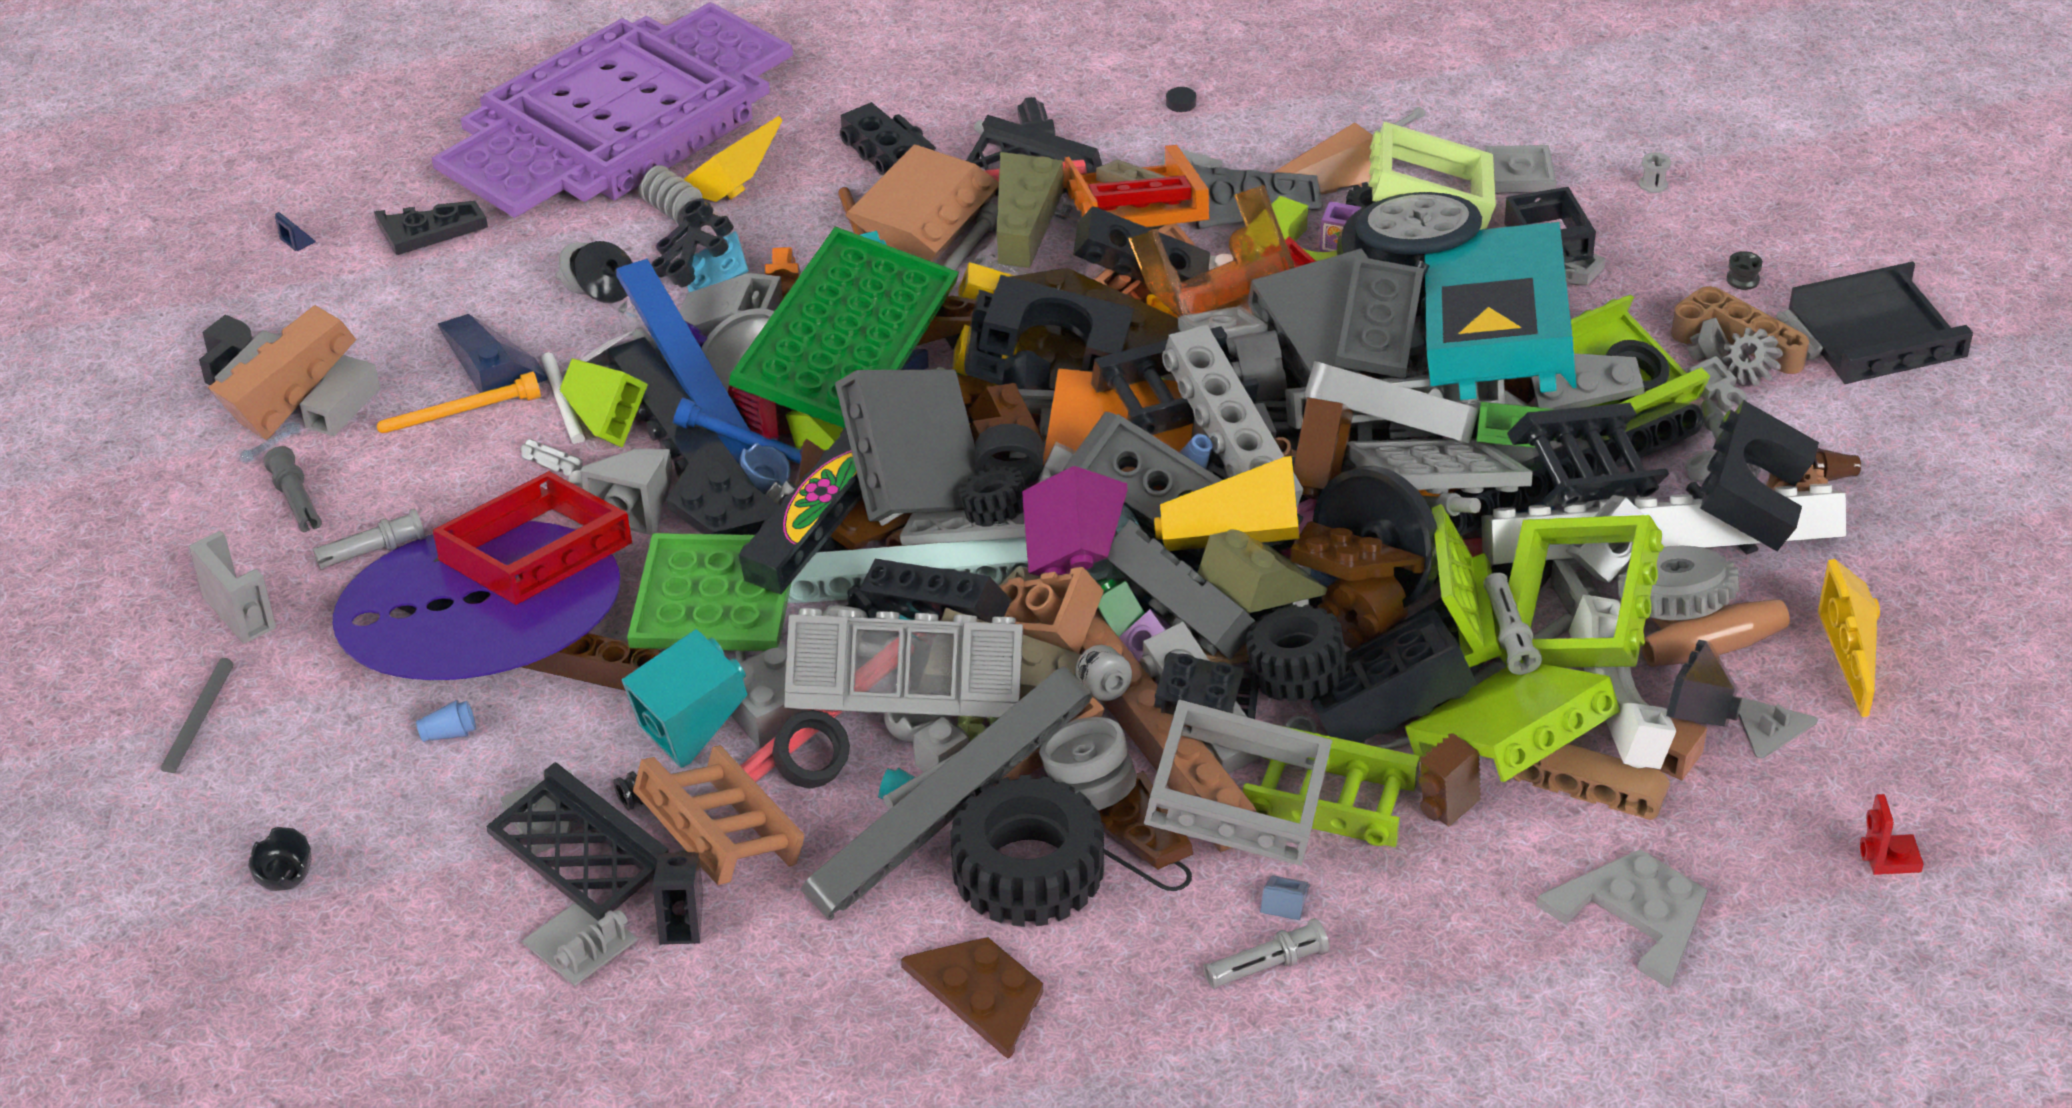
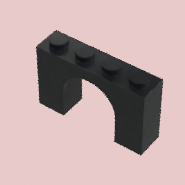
M1001 275L984 319L979 349L1013 357L1019 337L1026 329L1037 325L1060 326L1076 333L1084 341L1086 349L1081 371L1093 372L1095 358L1124 351L1134 308Z
M1743 400L1735 411L1730 409L1720 423L1719 428L1723 431L1713 446V449L1717 452L1713 455L1707 466V470L1711 473L1707 476L1700 489V492L1704 493L1700 509L1778 552L1796 530L1802 506L1763 484L1754 476L1746 463L1756 465L1795 487L1813 465L1819 442Z

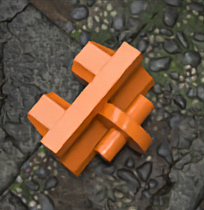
M791 247L772 248V264H765V275L781 276L783 299L801 275L799 264L796 263Z

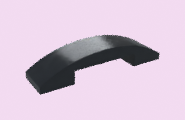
M979 289L967 337L964 363L965 373L969 376L1001 385L1005 364L1002 355L979 349L984 319L994 294Z

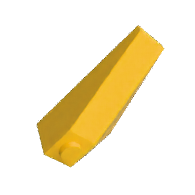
M780 116L775 117L714 155L685 177L684 180L692 184L693 187L698 188L704 199L718 202L725 196H728L732 200L746 190L743 184L754 176L783 120Z
M1830 559L1827 562L1818 614L1861 717H1867L1870 715L1875 692L1877 620L1880 617V606L1877 598L1872 597L1867 584L1836 559Z

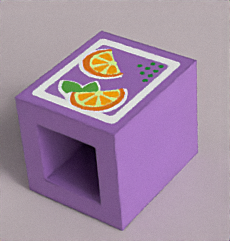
M1329 201L1321 219L1320 252L1337 250V240L1341 230L1351 215L1360 210L1361 207Z

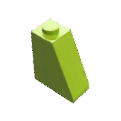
M572 358L559 390L594 436L622 448L648 384L625 372Z

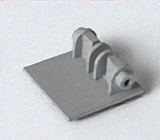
M574 903L523 939L522 943L573 986H576L638 941V939L624 927L628 920L621 910H616L615 912L608 911L605 913V917L598 921Z

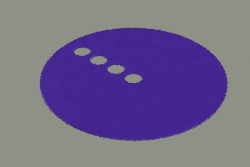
M528 521L477 547V549L507 566L575 531V529L552 523ZM432 534L425 536L426 539H417L396 548L362 570L341 593L334 608L332 625L335 637L345 653L356 662L380 673L417 680H457L487 676L519 668L546 658L587 634L605 617L614 604L620 588V571L616 559L611 554L515 605L441 561L433 562L438 557L434 535ZM485 591L490 594V597L481 603L469 604L463 601L468 594L473 592ZM447 598L454 602L451 607L442 611L427 609V605L437 599ZM409 605L417 609L414 614L406 618H393L390 616L391 611L400 606ZM364 613H376L380 616L376 622L369 625L359 626L353 623L357 616Z

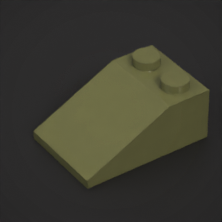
M1234 529L1209 536L1198 570V574L1203 579L1210 582L1247 613L1326 595L1328 589L1295 563L1290 562L1291 560L1276 549L1248 536L1242 531Z

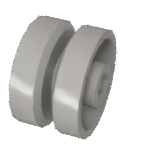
M1088 717L1071 721L1040 747L1039 754L1048 777L1053 778L1054 783L1060 784L1063 781L1075 788V793L1079 791L1083 793L1097 810L1116 804L1126 797L1136 784L1137 774L1133 761L1127 752L1128 745L1124 732L1118 722L1109 718Z

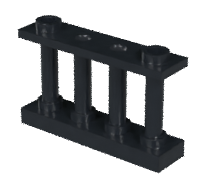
M1222 326L1211 328L1212 334L1224 352L1228 335ZM1167 340L1094 359L1091 384L1096 393L1114 389L1128 410L1127 420L1151 435L1194 424L1193 409L1187 398L1174 399L1160 377L1172 374L1171 371L1166 370L1162 359ZM1255 378L1241 382L1253 404H1255L1259 387L1258 380ZM1147 381L1160 404L1143 408L1129 385Z
M1631 403L1527 412L1507 432L1513 445L1530 444V446H1535L1556 487L1542 500L1545 506L1562 505L1563 507H1568L1577 502L1610 499L1613 495L1621 497L1636 495L1647 497L1655 493L1659 489L1658 484L1669 475L1666 468L1646 470L1625 432L1626 424L1637 415ZM1601 436L1613 439L1630 470L1629 473H1620ZM1575 439L1587 440L1605 475H1594ZM1549 441L1561 443L1579 478H1568Z

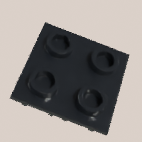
M1169 652L1155 693L1154 707L1161 709V713L1174 715L1178 700H1183L1233 714V707L1244 668L1235 667L1226 662H1212L1195 658L1189 654Z

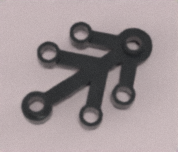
M701 198L689 202L682 210L683 222L656 245L657 250L662 256L655 259L651 265L658 277L667 275L674 285H678L681 288L690 285L695 280V269L692 266V261L697 244L706 247L713 257L721 256L728 250L729 245L723 237L728 235L734 228L729 218L713 214L714 209L711 204ZM705 225L710 226L717 236L706 233L701 228ZM681 253L680 258L674 260V261L671 263V261H672L676 256H678V255Z

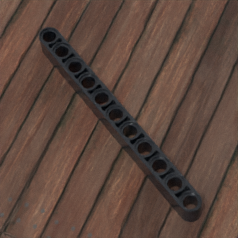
M1664 402L1638 413L1626 424L1625 432L1639 458H1642L1697 434L1703 425V412L1695 404ZM1601 436L1617 467L1626 465L1613 439ZM1577 439L1576 441L1594 475H1603L1604 472L1587 440ZM1560 446L1553 449L1568 478H1579L1564 448ZM1540 455L1520 463L1532 471L1531 486H1518V491L1515 492L1498 491L1496 487H1484L1481 493H1467L1461 491V489L1451 492L1459 494L1463 498H1477L1481 503V508L1477 513L1460 512L1456 516L1448 515L1459 535L1462 536L1481 528V516L1493 515V509L1515 508V512H1518L1541 502L1556 485Z

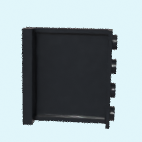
M1913 261L1792 287L1788 310L1795 314L1798 320L1802 322L1821 344V355L1844 384L1968 357L1973 331L1967 324L1953 328L1950 327L1913 283L1912 279L1915 269Z

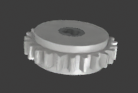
M1684 545L1664 547L1658 555L1657 583L1652 585L1650 617L1661 620H1689L1716 612L1724 605H1728L1729 599H1735L1736 592H1739L1738 567H1734L1733 561L1726 562L1725 556H1721L1707 548ZM1628 568L1625 573H1618L1619 598L1623 596Z

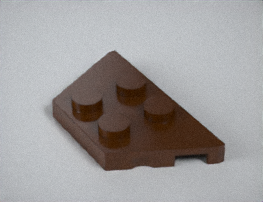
M808 439L804 441L800 451L801 461L796 486L799 485L803 476L810 472L817 464L824 452L822 448ZM862 497L830 537L849 550L860 549L867 546L870 541H880L889 537L893 531L905 527L912 513H903L882 526L879 521L868 520Z
M1310 521L1307 522L1299 535V539H1296L1291 547L1290 562L1347 581H1357L1372 577L1393 576L1394 567H1402L1413 573L1424 572L1425 557L1382 544V540L1378 538H1362L1353 535L1349 529L1331 528Z
M989 937L915 953L901 959V966L907 973L1008 1059L1013 1055L1015 1044L1022 1030L1025 1031L1031 1018L1030 1014L1033 1008L1037 1006L1044 992L1043 983Z

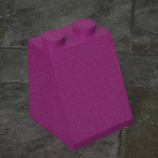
M1072 466L1022 491L1028 573L1041 577V574L1055 572L1057 575L1070 574L1073 568L1084 567L1087 570L1092 568L1094 563L1107 558L1128 491L1127 483Z

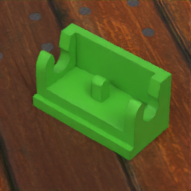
M1481 402L1477 442L1513 445L1507 432L1527 412L1553 409ZM1530 444L1514 445L1535 448V446H1530Z

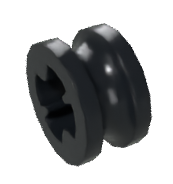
M634 771L627 773L625 779L618 777L613 780L617 797L628 811L634 809L635 803L644 804L633 792L637 777Z

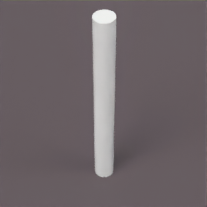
M547 352L542 355L541 361L571 442L573 444L584 442L585 437L575 410L559 390L563 378L554 354Z

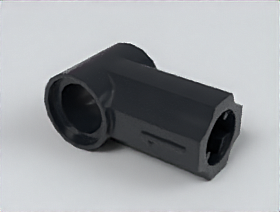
M1028 97L1017 106L1021 125L1056 135L1053 119H1048L1043 102H1039L1036 97Z

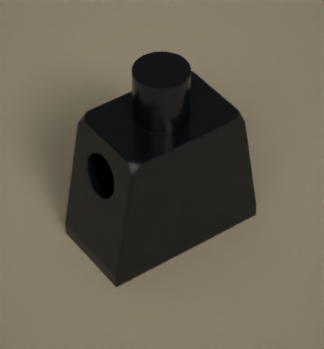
M679 850L674 853H661L657 858L653 879L659 945L699 944L703 907V885L699 853L687 852L686 850ZM684 901L683 909H686L685 915H676L672 911V907L676 902Z

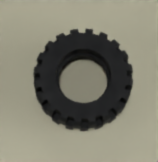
M1019 775V779L1009 780V777L999 779L996 785L990 787L987 784L976 791V797L971 795L961 805V810L955 814L952 821L950 842L954 884L958 886V893L965 902L971 900L972 909L981 915L988 911L990 919L1002 924L1004 918L1010 919L1013 926L1025 927V921H1035L1036 926L1048 925V919L1056 917L1058 921L1070 917V909L1074 908L1079 911L1087 905L1088 896L1093 898L1100 888V881L1104 875V827L1101 824V816L1097 808L1091 805V801L1080 791L1075 793V788L1063 781L1057 784L1054 783L1053 778L1041 776V779H1031V775ZM1021 840L1042 841L1058 848L1046 856L1034 859H1017L997 851L1007 844Z

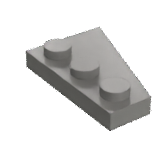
M1574 354L1577 388H1572L1561 374H1556L1557 391L1540 393L1539 376L1530 377L1538 407L1553 410L1587 407L1644 394V385L1636 357Z

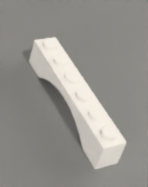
M1583 594L1569 629L1571 638H1614L1620 610L1619 601ZM1584 667L1585 672L1606 675L1611 678L1620 712L1607 719L1606 723L1623 764H1628L1635 768L1649 767L1661 769L1676 733L1671 718L1666 716L1667 709L1649 706L1642 700L1635 687L1630 667Z

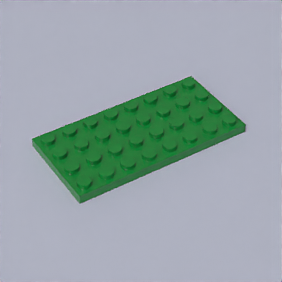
M835 226L730 373L728 385L844 429L846 426L835 382L856 370H901L957 283L959 272Z

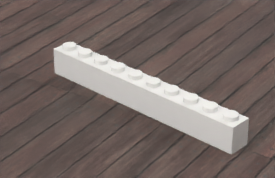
M1811 484L1810 491H1797V487L1794 486L1775 487L1776 492L1802 506L1797 528L1787 541L1846 536V497L1844 492L1833 490L1832 484ZM1689 494L1671 495L1670 501L1657 502L1656 497L1635 498V504H1633L1644 515H1650L1657 527L1662 530L1661 543L1664 547L1684 545L1705 548L1761 543L1700 509L1703 499L1692 500V495ZM1608 500L1599 501L1600 507L1587 508L1586 503L1577 502L1571 506L1564 507L1563 510H1551V506L1545 505L1529 506V512L1515 513V508L1493 509V515L1481 516L1483 553L1486 554L1492 564L1513 563L1523 520L1595 517ZM1619 542L1608 543L1611 551L1619 544ZM1571 544L1549 545L1546 560L1573 558L1566 552Z

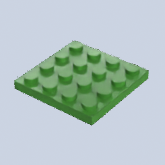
M652 533L627 636L629 648L667 649L695 629L701 632L707 639L714 638L722 650L766 651L778 648L791 584L782 594H778L744 581L739 554L742 547L749 543L755 535Z

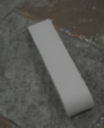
M1317 361L1313 363L1304 396L1344 403L1351 410L1466 443H1470L1480 410L1476 407Z

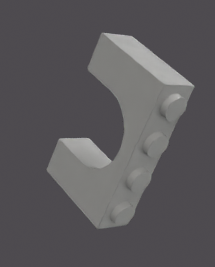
M262 330L215 376V380L222 383L232 375L230 370L240 362L247 364L259 354L257 351L259 347L266 342L274 343L281 336ZM342 355L320 380L321 383L300 403L305 428L334 437L380 389L376 365Z

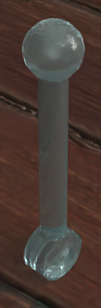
M291 422L286 426L287 429L252 450H243L239 456L240 460L244 463L251 462L255 455L290 434L298 433L301 430L300 424Z

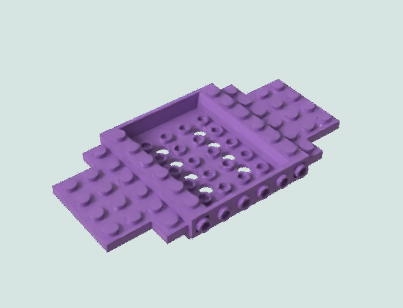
M712 2L703 5L668 26L648 16H644L633 23L621 18L483 94L480 97L481 107L461 118L462 129L472 135L432 157L433 168L514 218L524 214L529 209L548 200L562 190L567 191L583 202L599 193L612 200H616L638 187L651 168L657 165L670 168L753 119L751 104L770 93L769 82L758 76L792 57V45ZM601 67H605V68H613V69H611V70H602V69H600V68H601ZM624 78V79H628V80H630V81L625 82V81H621V79ZM644 89V90H646V91H654V92H652V93H643V92H641V91ZM557 92V93H559V94H567V95H565V96H555L554 94ZM665 101V102L673 103V104H672V105H664V104H662V102ZM577 104V105L585 106V107H583V108H576V107H574V105ZM596 116L602 117V118L609 117V118L604 119V120H597V119H595ZM616 128L628 129L625 132L615 131Z

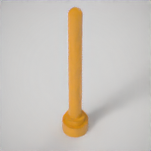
M532 371L521 374L520 379L514 380L515 383L381 420L377 423V430L380 433H387L519 397L520 400L527 398V401L541 398L540 389L535 373Z

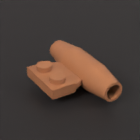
M1773 599L1735 603L1732 605L1729 603L1712 614L1689 620H1661L1652 618L1661 630L1645 637V644L1641 646L1645 661L1651 667L1688 663L1690 653L1695 651L1696 643L1699 639L1710 641L1719 656L1749 647L1787 628L1790 622L1789 612L1782 600Z

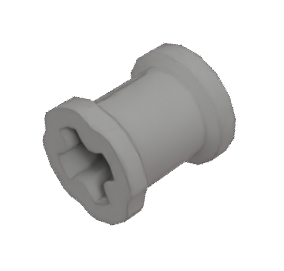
M1648 153L1642 158L1644 173L1643 178L1639 180V186L1650 193L1663 192L1668 187L1666 172L1671 166V159L1662 153Z

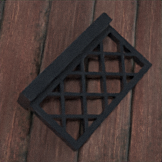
M987 115L983 121L984 131L966 160L978 165L980 168L984 167L985 170H989L987 165L1000 161V152L1013 154L1023 153L1027 156L1035 157L1045 156L1051 159L1063 160V162L1065 157H1070L1072 161L1084 160L1087 173H1096V168L1102 166L1097 148L991 115ZM988 143L1000 146L1002 150L986 157L983 155V151ZM999 188L995 193L996 196H998ZM1063 188V194L1067 193L1068 195L1067 188ZM1068 196L1064 206H1057L1054 214L1067 218L1075 207L1074 200L1069 199Z
M556 762L544 770V780L486 826L487 833L598 921L605 917V913L616 910L654 877L658 855L669 853L667 847ZM543 796H546L556 804V811H533V804ZM556 821L555 834H532V822ZM561 821H579L584 825V833H560ZM527 822V834L509 835L503 829L510 823ZM584 843V856H560V844ZM589 843H607L612 847V855H589ZM555 844V857H537L532 853V845ZM612 865V878L588 879V866ZM617 865H635L642 870L635 877L617 878ZM584 866L583 879H565L560 875V867ZM588 889H612V896L599 906L588 897Z

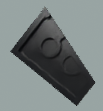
M475 200L437 204L430 211H416L415 207L403 208L402 214L386 215L385 210L374 211L376 223L396 255L488 228L486 216Z

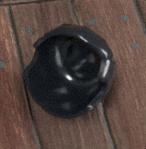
M286 827L272 828L266 839L261 842L256 841L253 845L248 867L254 881L270 891L289 890L296 887L308 874L312 860L311 848L306 836L296 829Z

